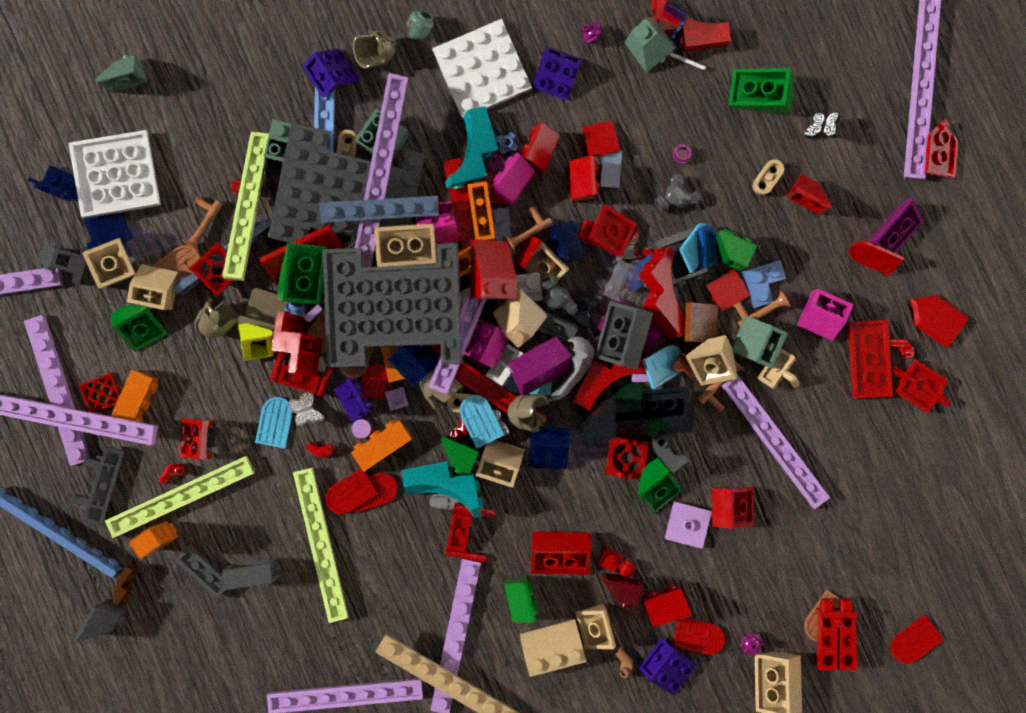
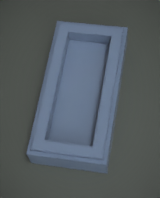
M622 150L606 154V156L602 155L600 188L619 189Z

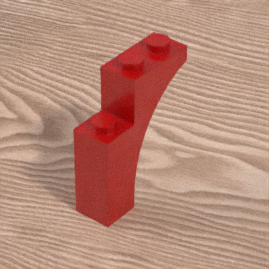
M651 0V11L655 12V19L667 35L680 34L678 35V45L682 46V52L728 47L731 42L729 22H699L678 12L668 0Z
M671 247L656 249L652 253V258L643 266V270L639 274L640 279L651 291L642 306L646 311L653 313L652 319L668 339L682 337L685 333V315L679 307L672 285L671 270L675 252Z
M599 359L597 362L592 361L591 367L581 382L572 402L590 411L600 393L612 382L631 374H647L643 361L640 359L637 369L623 367L614 363L609 369L607 368L608 364Z

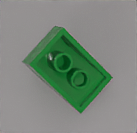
M791 68L734 69L728 106L765 113H790L795 75Z
M287 243L279 276L277 299L284 302L321 304L324 278L323 250H327L326 246Z

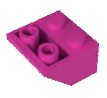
M517 152L514 157L510 156L507 159L504 171L498 172L494 178L495 183L493 185L494 194L511 206L515 204L535 172Z
M452 201L438 204L439 216L416 217L417 225L434 224L436 247L437 244L460 242Z
M812 290L797 326L833 341L846 323L854 304L823 290Z
M478 319L464 354L495 369L509 339L504 335L502 329Z

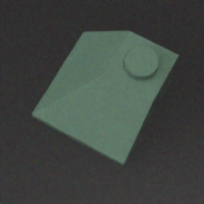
M654 17L645 18L630 32L624 42L646 73L676 49Z
M125 55L96 78V82L112 93L147 83L142 61L135 55Z

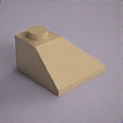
M120 238L82 252L98 289L121 282L136 274Z
M522 289L516 292V299H508L493 311V315L504 335L517 348L529 340L547 318V314Z
M726 335L707 339L686 355L701 386L737 379L734 353Z

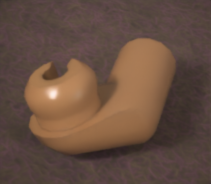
M621 647L615 652V655L621 660L620 676L628 678L633 672L634 662Z

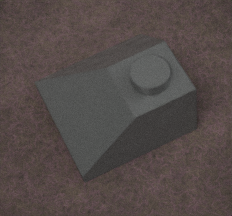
M108 599L97 604L91 609L74 637L73 642L84 641L120 628L126 620L124 616L127 610L120 606H113V602Z

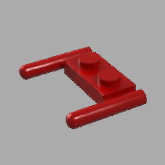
M278 353L269 381L324 397L334 367H327L326 365L323 377L289 372V366L283 365L286 353Z
M455 503L445 555L486 562V555L465 551L472 514L463 504ZM480 509L481 516L492 518L496 516L495 510Z

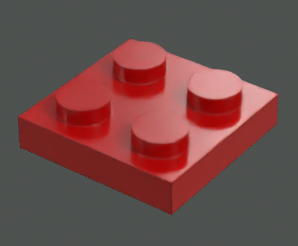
M604 205L587 239L619 258L622 257L637 223L611 207Z

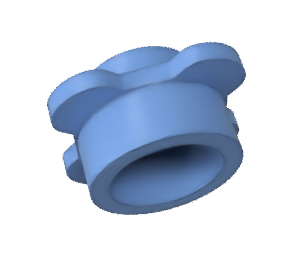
M513 133L497 137L500 153L505 154L506 152L517 150L518 145L514 141L515 135Z
M289 302V305L285 306V310L291 314L302 316L303 311L307 310V306L305 303Z

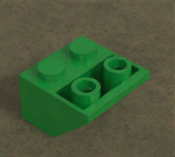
M720 230L715 234V247L721 263L737 271L747 268L757 246L752 244L753 241L748 238L742 237L740 239L734 236L735 233L730 230Z
M527 576L504 581L512 621L535 622L536 615H539L536 599L532 600L531 597L534 595L532 581H528Z

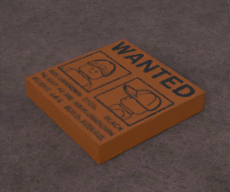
M686 303L685 341L703 343L707 339L717 337L718 305Z

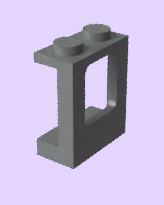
M691 228L658 240L653 244L656 250L658 248L671 247L674 252L679 251V248L693 230ZM698 265L694 273L678 279L674 277L671 270L672 285L677 288L685 285V280L692 278L693 281L704 278L703 274L708 272L707 268H700Z

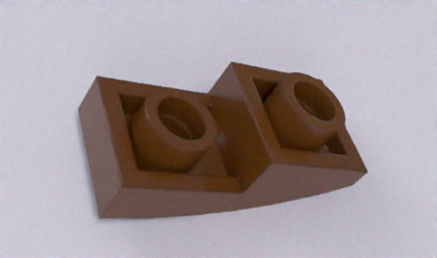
M133 563L124 568L118 579L113 596V606L115 607L121 604L125 605L132 596L130 593L134 587L129 584L136 578L137 574L135 572L139 568Z

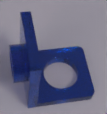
M667 1L663 10L681 21L672 36L675 39L689 15L679 5H673Z

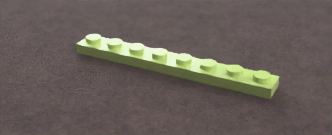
M251 132L224 266L223 277L225 279L244 281L267 163L264 153L269 136L268 133Z
M248 456L242 457L107 519L105 522L112 538H115L255 473Z
M312 467L293 472L328 622L347 619L349 615L314 469Z

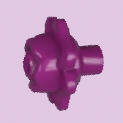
M594 22L592 25L585 24L583 26L584 42L590 44L591 42H596L601 37V24Z
M748 632L746 636H742L740 647L744 649L745 654L756 656L757 652L762 651L763 640L760 639L759 634Z

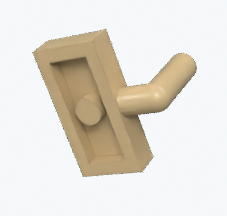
M781 348L773 368L765 366L757 379L773 390L783 377L789 380L793 387H799L800 383L797 377L788 371L796 361V357Z

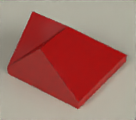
M800 174L786 195V198L818 215L829 210L832 206L819 183L803 174Z

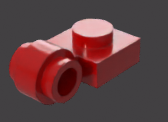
M605 546L597 562L598 565L615 573L618 567L620 570L619 574L628 579L630 576H633L636 570V564L627 559L621 562L623 555Z

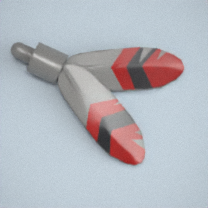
M635 230L622 257H615L612 263H621L625 259L645 258L652 253V250L649 248L634 249L639 238V233Z

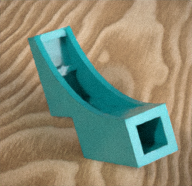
M486 106L469 109L464 114L468 136L467 151L459 170L445 181L447 189L459 190L467 184L482 182L487 177L483 160L494 157V154L499 149Z
M448 461L402 470L404 488L408 496L420 493L446 495L462 503L470 511L473 518L481 517L480 509H484L482 497H478L477 493L481 489L479 480H475L473 473L455 477L454 469L449 467Z

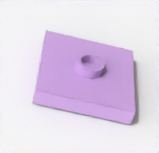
M674 501L665 539L703 549L712 511Z

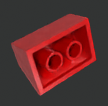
M532 532L531 574L589 575L591 556L590 533Z

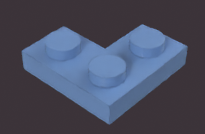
M781 260L743 272L754 308L772 303L773 298L768 284L786 279Z

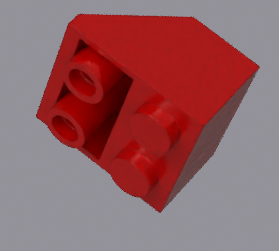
M539 121L537 127H532L529 135L530 143L524 145L521 154L534 170L544 174L560 135Z
M594 155L569 161L571 202L594 201L595 196L598 195L600 190L599 180H595V176L598 173V161H594Z

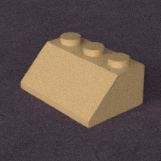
M434 224L374 228L377 267L437 263Z
M575 619L520 633L530 677L586 662Z
M785 652L757 653L755 656L756 712L802 713L801 655Z

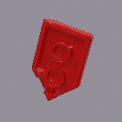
M946 119L939 123L927 136L924 174L944 179H955L958 140L948 128L950 125Z
M939 295L910 299L914 313V325L945 348L951 345L968 321V316Z

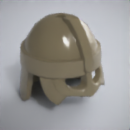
M368 30L370 34L354 38V57L358 65L364 69L386 65L395 54L396 40L383 31Z
M210 298L198 312L195 320V330L210 338L224 336L231 328L238 324L239 316L226 302H222L212 309Z
M434 370L421 378L420 387L424 394L423 397L429 401L433 409H436L441 402H447L457 391H462L464 386L453 379L447 395L428 388L435 372Z
M542 394L519 395L508 407L509 420L518 429L538 432L541 423L545 422V418L541 414L536 413V407L547 405L548 399Z

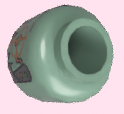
M415 10L406 22L408 34L413 39H425L434 26L431 14L425 10Z

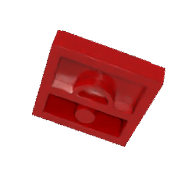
M277 311L272 350L291 354L289 372L317 376L322 338L304 334V317Z

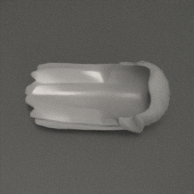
M576 336L568 340V342H571L569 346L572 356L571 370L552 393L553 401L566 396L591 367L595 350L583 337Z

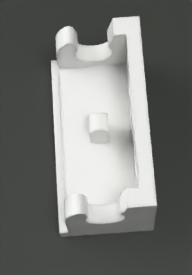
M507 344L495 369L490 368L485 376L504 387L511 376L506 363L523 353Z

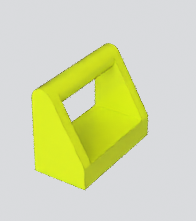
M248 323L238 324L244 361L274 356V350H272V330ZM265 339L266 347L250 343V341Z

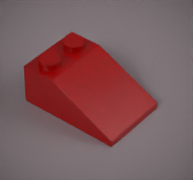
M471 239V298L516 299L517 279L508 241Z

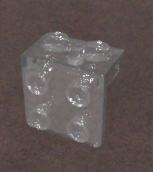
M618 260L613 269V274L606 284L603 295L627 306L645 310L642 305L647 300L646 297L651 291L639 277L642 269Z

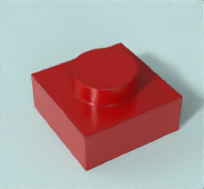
M587 219L584 221L577 238L591 246H595V243L587 239L594 225L593 222Z

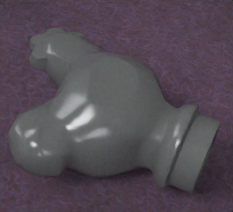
M675 174L670 179L671 184L668 186L665 196L659 195L654 201L660 212L669 210L670 205L675 208H683L688 204H698V201H701L702 198L701 193L698 191L689 193L684 187L682 175Z
M554 275L545 277L540 281L541 288L546 291L542 310L551 314L555 309L560 308L567 310L568 314H575L578 311L577 304L571 299L568 290L557 286L558 280L555 279Z

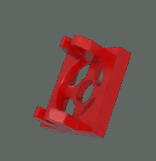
M216 242L189 268L216 296L234 281L223 277L227 250L219 242ZM218 254L225 258L221 262H214L209 256ZM204 261L210 266L209 273L204 276L202 270ZM214 264H220L223 267L221 274L216 275L212 272L211 268ZM213 277H221L225 282L217 284L210 280Z
M182 419L180 457L197 460L211 459V454L206 453L208 425H213V420ZM196 425L198 426V437L195 432ZM198 443L197 452L194 453V446Z
M617 437L610 439L605 474L621 478L626 477L628 479H641L642 469L646 466L649 442ZM626 444L624 451L620 454L614 453L618 446ZM632 445L639 449L641 457L634 456L631 452ZM625 452H629L632 455V460L629 463H624L621 460V456ZM613 459L620 460L623 464L622 471L615 467ZM633 462L640 463L636 470L628 472L630 464Z

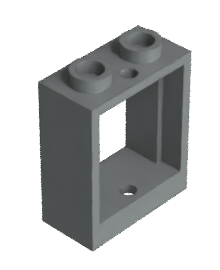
M278 558L232 564L222 570L221 583L224 585L225 590L271 584L281 577Z

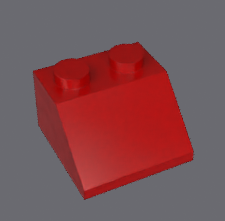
M754 487L712 488L711 517L713 527L735 529L754 525Z
M675 584L668 585L659 592L656 590L647 592L646 596L642 597L653 627L691 616L681 588L675 586Z

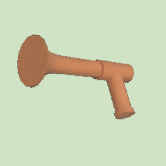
M198 196L194 204L206 209L208 213L195 234L188 240H182L197 251H199L198 244L202 235L223 206L217 200L211 205Z
M532 207L528 210V213H530L537 224L516 237L508 238L503 236L502 241H508L510 253L514 254V248L520 242L552 226V220L547 218L543 221L536 208Z
M780 291L779 297L774 302L751 315L747 314L741 301L733 305L742 318L741 321L737 322L739 327H741L745 316L758 320L779 307L788 306L791 308L789 301L782 291Z
M735 361L736 372H737V371H740V370L745 371V370ZM724 382L713 383L697 399L702 404L708 400L718 412H721L725 406L713 394Z

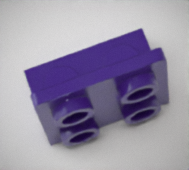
M547 47L543 52L533 88L568 100L583 59Z
M340 49L314 52L302 66L322 98L328 97L340 85L359 81L355 70L351 67Z
M348 378L346 379L347 382L336 387L334 391L353 423L373 412L371 408L373 403L368 396L365 397L362 393L364 387L360 380Z
M661 638L639 666V669L651 682L674 695L695 669L696 664L676 651L665 639Z

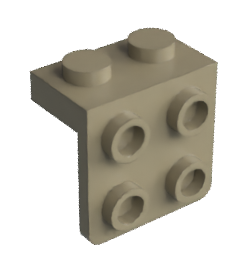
M254 288L245 316L240 315L237 323H248L272 330L274 333L277 311L287 312L285 306L289 305V302L277 299V294Z

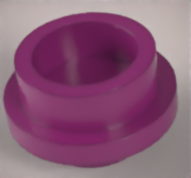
M680 144L674 148L673 158L677 163L684 164L691 159L692 151L689 146Z
M496 154L488 159L487 168L491 173L498 174L499 171H504L506 161L501 155Z

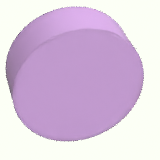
M365 419L357 420L352 425V433L357 438H366L372 431L371 424Z

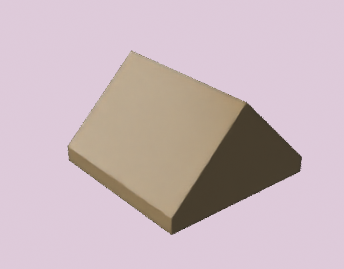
M541 242L526 267L523 268L528 274L540 272V280L554 275L558 281L569 270L543 242Z
M604 604L575 612L585 649L616 648Z

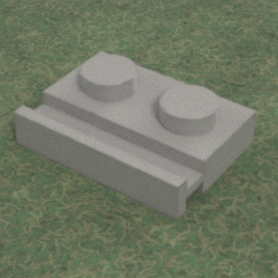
M540 272L516 275V292L522 289L534 302L543 301Z

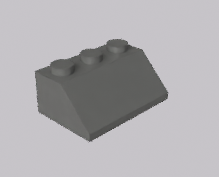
M610 301L594 357L623 367L637 369L653 313Z

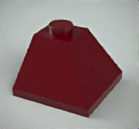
M601 573L604 585L616 601L621 603L620 606L632 608V605L638 606L643 591V585L639 579H628L626 577Z

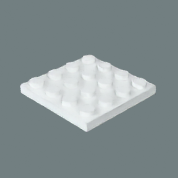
M502 19L432 48L462 119H464V114L469 109L486 106V109L532 90Z
M147 130L68 143L80 213L83 219L161 205Z

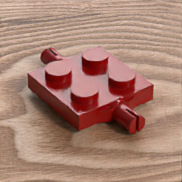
M913 360L905 371L896 365L891 370L892 373L900 377L899 383L893 392L925 413H929L936 402H940L946 407L952 402V400L942 395L943 389L949 380L919 361Z

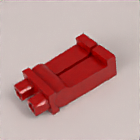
M821 598L820 608H816L818 629L814 665L819 670H837V668L839 670H857L855 622L857 612L853 610L852 600L840 598L839 608H833V599Z

